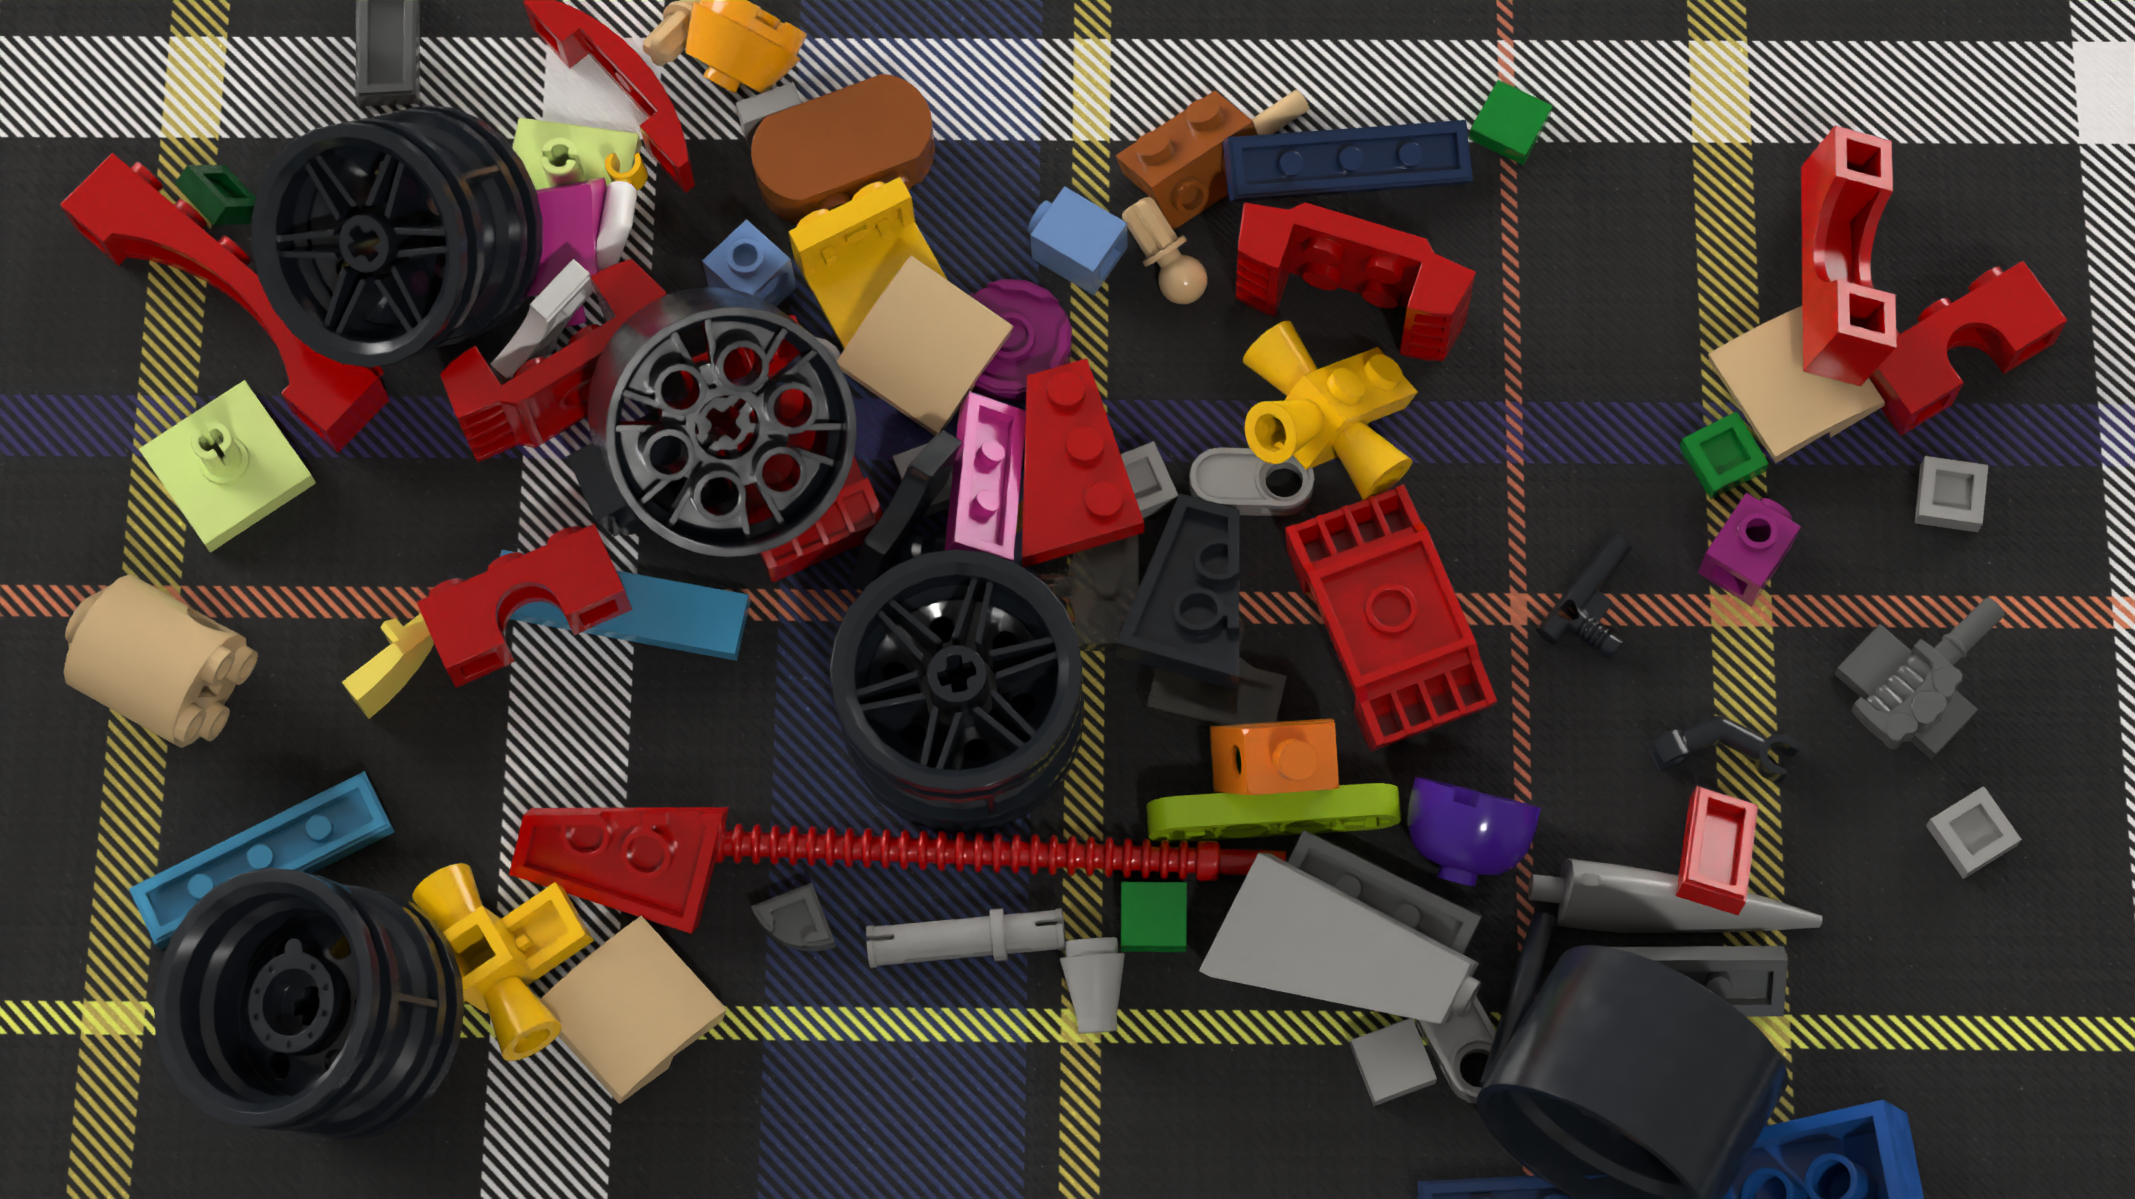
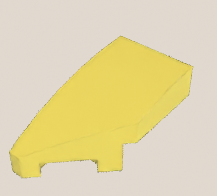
M421 612L405 626H402L397 618L384 621L380 628L390 645L342 681L352 699L368 719L382 709L407 684L434 645Z

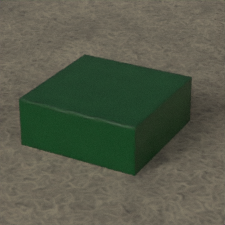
M187 165L174 183L212 225L252 223L256 197L226 165Z

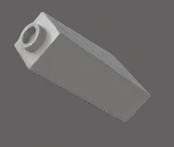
M1258 853L1199 969L1200 972L1213 978L1438 1024L1450 1022L1454 1013L1464 1017L1481 985L1480 981L1473 978L1479 965L1478 962L1268 853Z

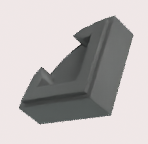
M812 883L751 906L757 921L765 932L787 947L811 952L829 950L836 947Z

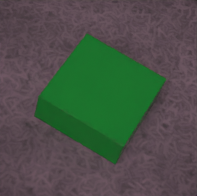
M1497 80L1470 129L1469 140L1524 165L1551 116L1553 106Z
M1737 411L1682 438L1679 446L1710 500L1765 473L1769 465Z
M1121 882V952H1186L1187 882Z

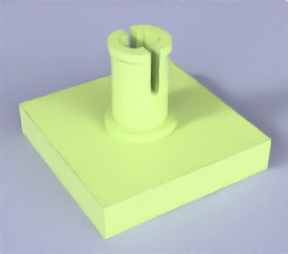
M519 118L512 148L523 161L537 190L604 177L607 187L612 181L605 169L606 157L611 153H616L620 161L619 173L627 172L634 166L635 153L640 154L642 143L639 133Z
M245 380L139 448L210 553L316 484L306 466Z

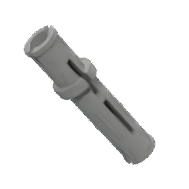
M1003 908L990 909V916L885 926L868 925L866 927V936L869 939L867 941V953L870 968H877V966L992 955L994 962L1008 961V954L1058 949L1059 951H1064L1066 941L1064 937L1065 926L1062 908L1004 915Z

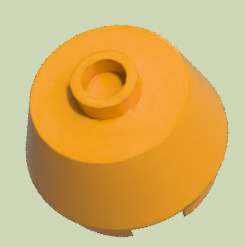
M700 0L699 3L693 1L685 53L707 65L708 67L703 77L721 87L736 93L740 84H743L759 93L769 91L802 60L797 54L807 34L790 23L780 22V19L747 0Z

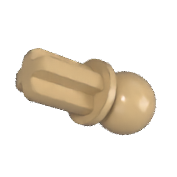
M700 0L674 1L664 9L663 21L643 41V52L651 57L652 63L657 66H664L667 62H673L686 48L693 1L699 3Z
M1151 197L1143 198L1128 207L1122 213V219L1127 223L1128 229L1147 257L1142 261L1144 266L1147 267L1156 261L1160 266L1158 284L1162 294L1169 301L1176 304H1189L1198 300L1207 287V273L1199 260L1192 256L1181 255L1177 247L1187 241L1185 236L1177 237Z

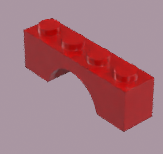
M1836 125L1801 166L1803 372L1862 386L1897 348L1895 294L1874 289L1870 270L1876 229L1882 212L1893 192L1892 141Z

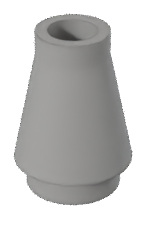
M1104 937L1065 941L1066 957L1060 958V962L1076 1014L1078 1034L1118 1031L1117 1011L1125 954L1118 953L1117 938Z

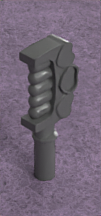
M1985 598L1949 634L1943 635L1942 641L1935 648L1920 639L1912 649V655L1907 660L1908 665L1899 666L1897 675H1891L1887 678V686L1881 685L1877 687L1876 696L1871 695L1866 700L1860 697L1854 703L1851 712L1871 733L1884 742L1885 746L1889 749L1899 748L1902 742L1911 741L1916 732L1926 733L1930 731L1932 726L1941 720L1947 705L1951 702L1955 691L1958 690L1962 682L1963 674L1953 665L1959 659L1965 658L1967 652L2005 616L2001 606L1993 599Z

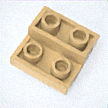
M910 255L857 329L837 360V364L842 372L936 436L937 433H941L959 410V406L967 394L973 391L977 379L1010 337L1013 325Z
M1802 306L1765 322L1708 354L1709 362L1775 464L1826 433L1831 438L1885 406L1883 398L1869 378L1862 386H1857L1803 372Z
M642 916L597 948L540 999L541 1003L561 1023L562 1029L558 1035L560 1039L619 1104L669 1069L673 1056L722 1022L727 1010Z

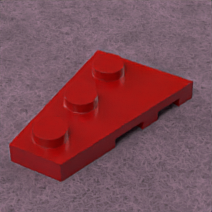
M1082 359L1027 375L1022 567H1028L1144 533V520L1088 359Z
M729 807L531 808L522 818L509 875L546 887L556 882L564 888L567 894L638 917L642 916L644 919L692 934L700 923Z

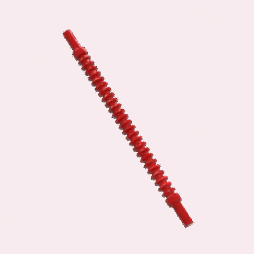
M738 823L734 830H727L726 825L724 826L715 863H722L725 860V856H733L734 862L739 864L743 856H750L754 864H759L761 857H769L771 864L777 865L780 858L785 857L788 858L792 866L797 864L799 858L807 859L809 866H814L817 859H825L828 867H832L835 860L840 859L844 860L847 868L852 867L855 860H860L865 868H870L872 861H880L883 869H888L891 862H899L901 869L906 870L909 863L915 862L918 863L919 869L922 871L927 868L928 863H935L939 871H944L946 864H955L956 870L962 872L964 866L970 864L974 865V870L977 873L982 871L984 865H990L994 873H999L1002 866H1010L1012 873L1017 874L1020 867L1026 866L1030 868V873L1033 875L1038 873L1040 867H1046L1050 875H1055L1058 868H1066L1069 876H1073L1076 869L1081 868L1085 869L1088 877L1093 876L1094 870L1101 869L1104 870L1106 877H1111L1113 870H1121L1125 878H1129L1131 872L1137 870L1141 871L1142 878L1144 879L1149 877L1150 872L1157 871L1160 873L1161 879L1164 880L1168 878L1169 872H1177L1180 880H1185L1188 873H1195L1198 881H1217L1220 874L1248 875L1258 853L1272 854L1286 862V851L1220 848L1218 841L1207 840L1198 841L1196 847H1188L1186 840H1181L1179 847H1170L1167 839H1163L1161 845L1155 847L1151 846V841L1148 838L1143 840L1141 846L1133 845L1131 838H1126L1123 845H1115L1112 837L1106 838L1105 844L1099 845L1095 843V838L1092 836L1087 838L1085 844L1077 843L1075 836H1070L1067 843H1059L1056 835H1052L1049 842L1044 843L1040 842L1037 834L1032 835L1029 842L1021 841L1019 834H1014L1012 841H1004L1000 833H996L993 840H984V835L981 832L976 834L975 839L969 840L966 839L965 833L962 831L958 832L956 839L947 838L945 831H940L938 838H929L926 830H922L919 837L913 838L910 837V832L906 829L901 832L900 837H893L889 829H885L882 836H873V831L870 828L864 831V835L858 836L855 835L854 829L851 827L847 828L845 835L836 834L834 827H829L826 834H818L815 826H811L808 833L803 834L799 833V828L796 825L790 828L789 833L781 832L779 825H774L771 832H763L760 824H756L753 830L748 832L744 831L741 823Z

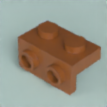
M1213 91L1206 97L1191 103L1186 110L1154 131L1142 135L1134 144L1115 156L1122 173L1149 197L1154 199L1171 228L1175 230L1228 195L1223 141L1228 137L1258 135L1254 122L1217 91Z

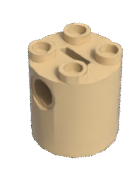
M129 574L118 578L110 586L86 598L74 611L65 632L69 650L64 667V677L67 685L183 748L192 744L199 737L210 742L219 735L230 713L229 708L224 706V704L233 692L235 685L242 684L249 677L257 662L258 653L247 647L245 637Z

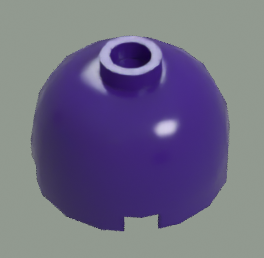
M1415 777L1409 800L1407 824L1411 842L1419 854L1439 864L1437 877L1460 884L1475 886L1478 874L1501 875L1514 868L1527 854L1536 832L1541 808L1457 785Z

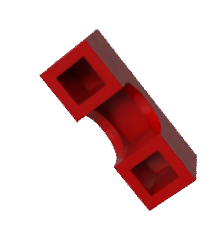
M2024 261L2005 272L2000 267L1988 270L1968 287L1970 293L1953 303L1948 297L1936 301L1917 317L1918 324L1901 334L1896 328L1897 348L1874 371L1869 379L1885 402V406L1880 409L1900 436L1952 406L1964 382L1951 366L1947 356L1948 350L1958 346L1978 348L1988 354L2000 371L2005 374L2056 342L2067 319Z
M595 524L583 529L580 526L562 529L547 540V545L524 555L521 552L503 555L488 566V571L465 581L462 578L444 581L430 590L429 597L416 602L443 665L456 688L515 662L506 642V626L512 614L526 604L545 602L557 607L566 617L573 635H577L632 610L625 589Z

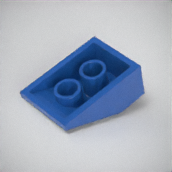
M1879 1100L1765 1126L1724 1199H1924L1908 1115L1905 1111L1887 1101Z

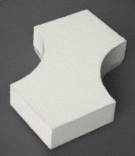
M574 259L532 301L524 322L507 346L490 364L492 372L502 385L513 379L516 370L524 363L537 357L546 358L556 348L557 340L569 320L593 293L590 273Z

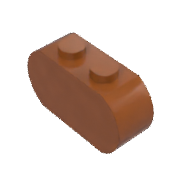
M887 74L874 76L766 116L759 124L751 146L752 163L763 201L776 215L795 224H798L801 219L820 209L831 211L851 201L860 189L871 183L884 182L886 184L901 177L909 191L911 186L921 183L932 166L935 154L932 117L925 98L917 88L906 80Z

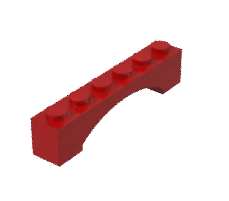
M112 153L60 204L74 228L118 266L127 257L165 264L206 281L238 303L260 324L280 351L290 383L281 394L293 415L339 453L390 400L380 381V378L384 375L381 367L341 364L312 350L291 333L273 310L258 275L247 267L251 262L250 258L234 241L225 235L219 241H216L203 230L207 226L204 218L185 200L180 198L173 204L160 193L164 188L161 182L141 163L136 162L130 168L115 154Z

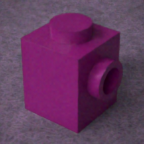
M1746 493L1706 551L1698 574L1752 607L1791 549L1801 526L1793 522L1791 514L1777 502L1767 498L1758 500Z

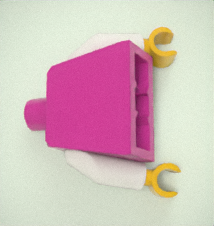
M611 153L606 157L605 169L612 181L607 187L604 177L536 190L543 218V252L536 280L526 297L539 295L573 259L590 273V277L619 262L632 228L637 190L644 186L648 178L647 168L639 153H635L634 166L631 170L624 173H619L620 161L616 153ZM583 304L565 327L586 322Z

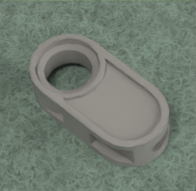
M1220 447L1208 449L1196 458L1189 475V487L1191 497L1239 509L1240 515L1288 516L1303 510L1310 502L1315 478L1313 468L1305 470L1293 455L1283 463L1270 464L1258 458L1251 448ZM1277 469H1290L1298 474L1302 481V487L1293 496H1276L1270 492L1266 485V479L1270 473Z
M1477 996L1464 1017L1454 1013L1448 1023L1438 1024L1415 1019L1417 1028L1448 1085L1459 1098L1469 1103L1477 1102V1096L1481 1088L1474 1087L1463 1079L1460 1072V1063L1462 1059L1472 1053H1484L1489 1056L1496 1033Z

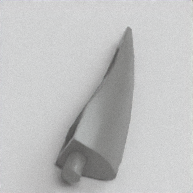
M1566 859L1561 864L1560 877L1531 874L1528 888L1529 900L1559 903L1557 923L1559 927L1615 933H1707L1817 928L1822 924L1821 915L1747 892V900L1739 916L1676 897L1678 875L1577 859Z

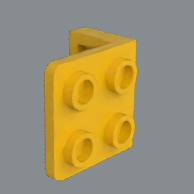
M901 177L886 184L884 182L871 183L860 189L851 201L831 211L828 209L814 211L801 219L796 228L788 231L794 260L843 349L846 348L870 310L910 255L947 280L915 223L912 197Z

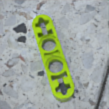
M1384 783L1339 785V789L1261 795L1215 793L1172 796L1155 799L1146 805L1148 837L1156 842H1162L1163 839H1167L1169 843L1180 842L1181 840L1192 842L1300 835L1303 830H1308L1314 834L1374 830L1391 827L1402 821L1399 789L1395 785Z

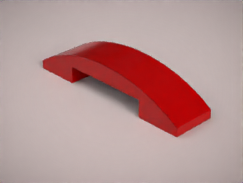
M523 0L532 29L569 69L589 54L648 117L640 125L646 151L685 193L695 186L693 169L681 123L664 87L640 55L607 26L570 5L557 0Z

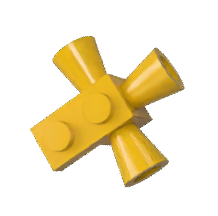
M1283 321L1262 334L1247 350L1243 357V363L1287 396L1284 401L1257 403L1249 410L1246 416L1245 436L1249 447L1258 458L1270 464H1280L1293 455L1305 470H1308L1339 457L1363 500L1388 491L1405 475L1412 464V459L1368 427L1367 424L1405 409L1418 391L1403 376L1399 365L1393 359L1386 356L1379 347L1317 369L1291 321Z
M458 863L446 866L420 882L412 894V899L424 913L437 923L452 946L462 976L464 1002L467 1001L485 1014L489 1012L503 1059L506 1061L520 1060L539 1052L549 1045L559 1035L562 1025L527 986L594 941L564 888L554 882L503 918H499L482 905L471 867L467 864Z

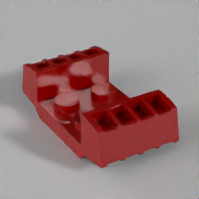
M1306 202L1289 210L1251 203H1244L1237 256L1235 295L1237 300L1258 311L1275 316L1289 274H1296L1302 276L1306 283L1318 289L1331 291L1339 287L1362 294V297L1367 302L1378 307L1395 308L1398 305L1407 308L1400 354L1422 360H1445L1466 323L1475 271L1435 254L1426 238Z
M630 259L614 264L590 277L606 323L601 326L592 324L582 328L570 338L568 346L548 358L537 357L527 361L516 370L513 379L503 385L499 383L476 346L465 351L440 373L456 418L477 462L517 445L537 448L588 417V396L592 375L606 344L623 323L638 310L666 296V292L634 260Z
M789 315L790 318L799 324L795 315ZM786 339L782 340L769 362V372L767 375L770 379L799 355ZM738 347L726 356L723 363V371L726 377L738 379L746 376L752 370L754 365L752 349ZM707 351L691 357L694 363L703 360L709 362ZM679 370L678 373L689 395L693 387L692 375L687 371ZM788 389L780 393L773 407L775 417L786 420L798 415L804 404L802 391ZM713 407L708 412L706 417L712 424L710 431L716 426L724 431L731 427L733 421L727 415L729 408L721 412ZM753 410L749 416H755ZM805 430L802 433L788 434V442L811 449L816 430ZM748 432L744 441L737 445L739 451L749 444L754 433ZM720 449L716 455L725 456L723 449ZM779 453L766 460L762 469L763 480L767 483H778L787 478L792 470L793 462L791 456ZM853 457L845 484L824 515L793 540L774 549L759 553L772 583L863 544L866 536L883 515L868 477H863L855 457ZM725 478V481L731 492V481L730 479ZM754 483L744 486L746 511L765 502Z
M1404 484L1376 496L1373 495L1365 500L1343 506L1335 511L1285 528L1287 553L1303 594L1311 591L1355 695L1356 700L1353 713L1370 751L1490 708L1497 703L1496 696L1480 659L1477 643L1430 534L1421 522Z

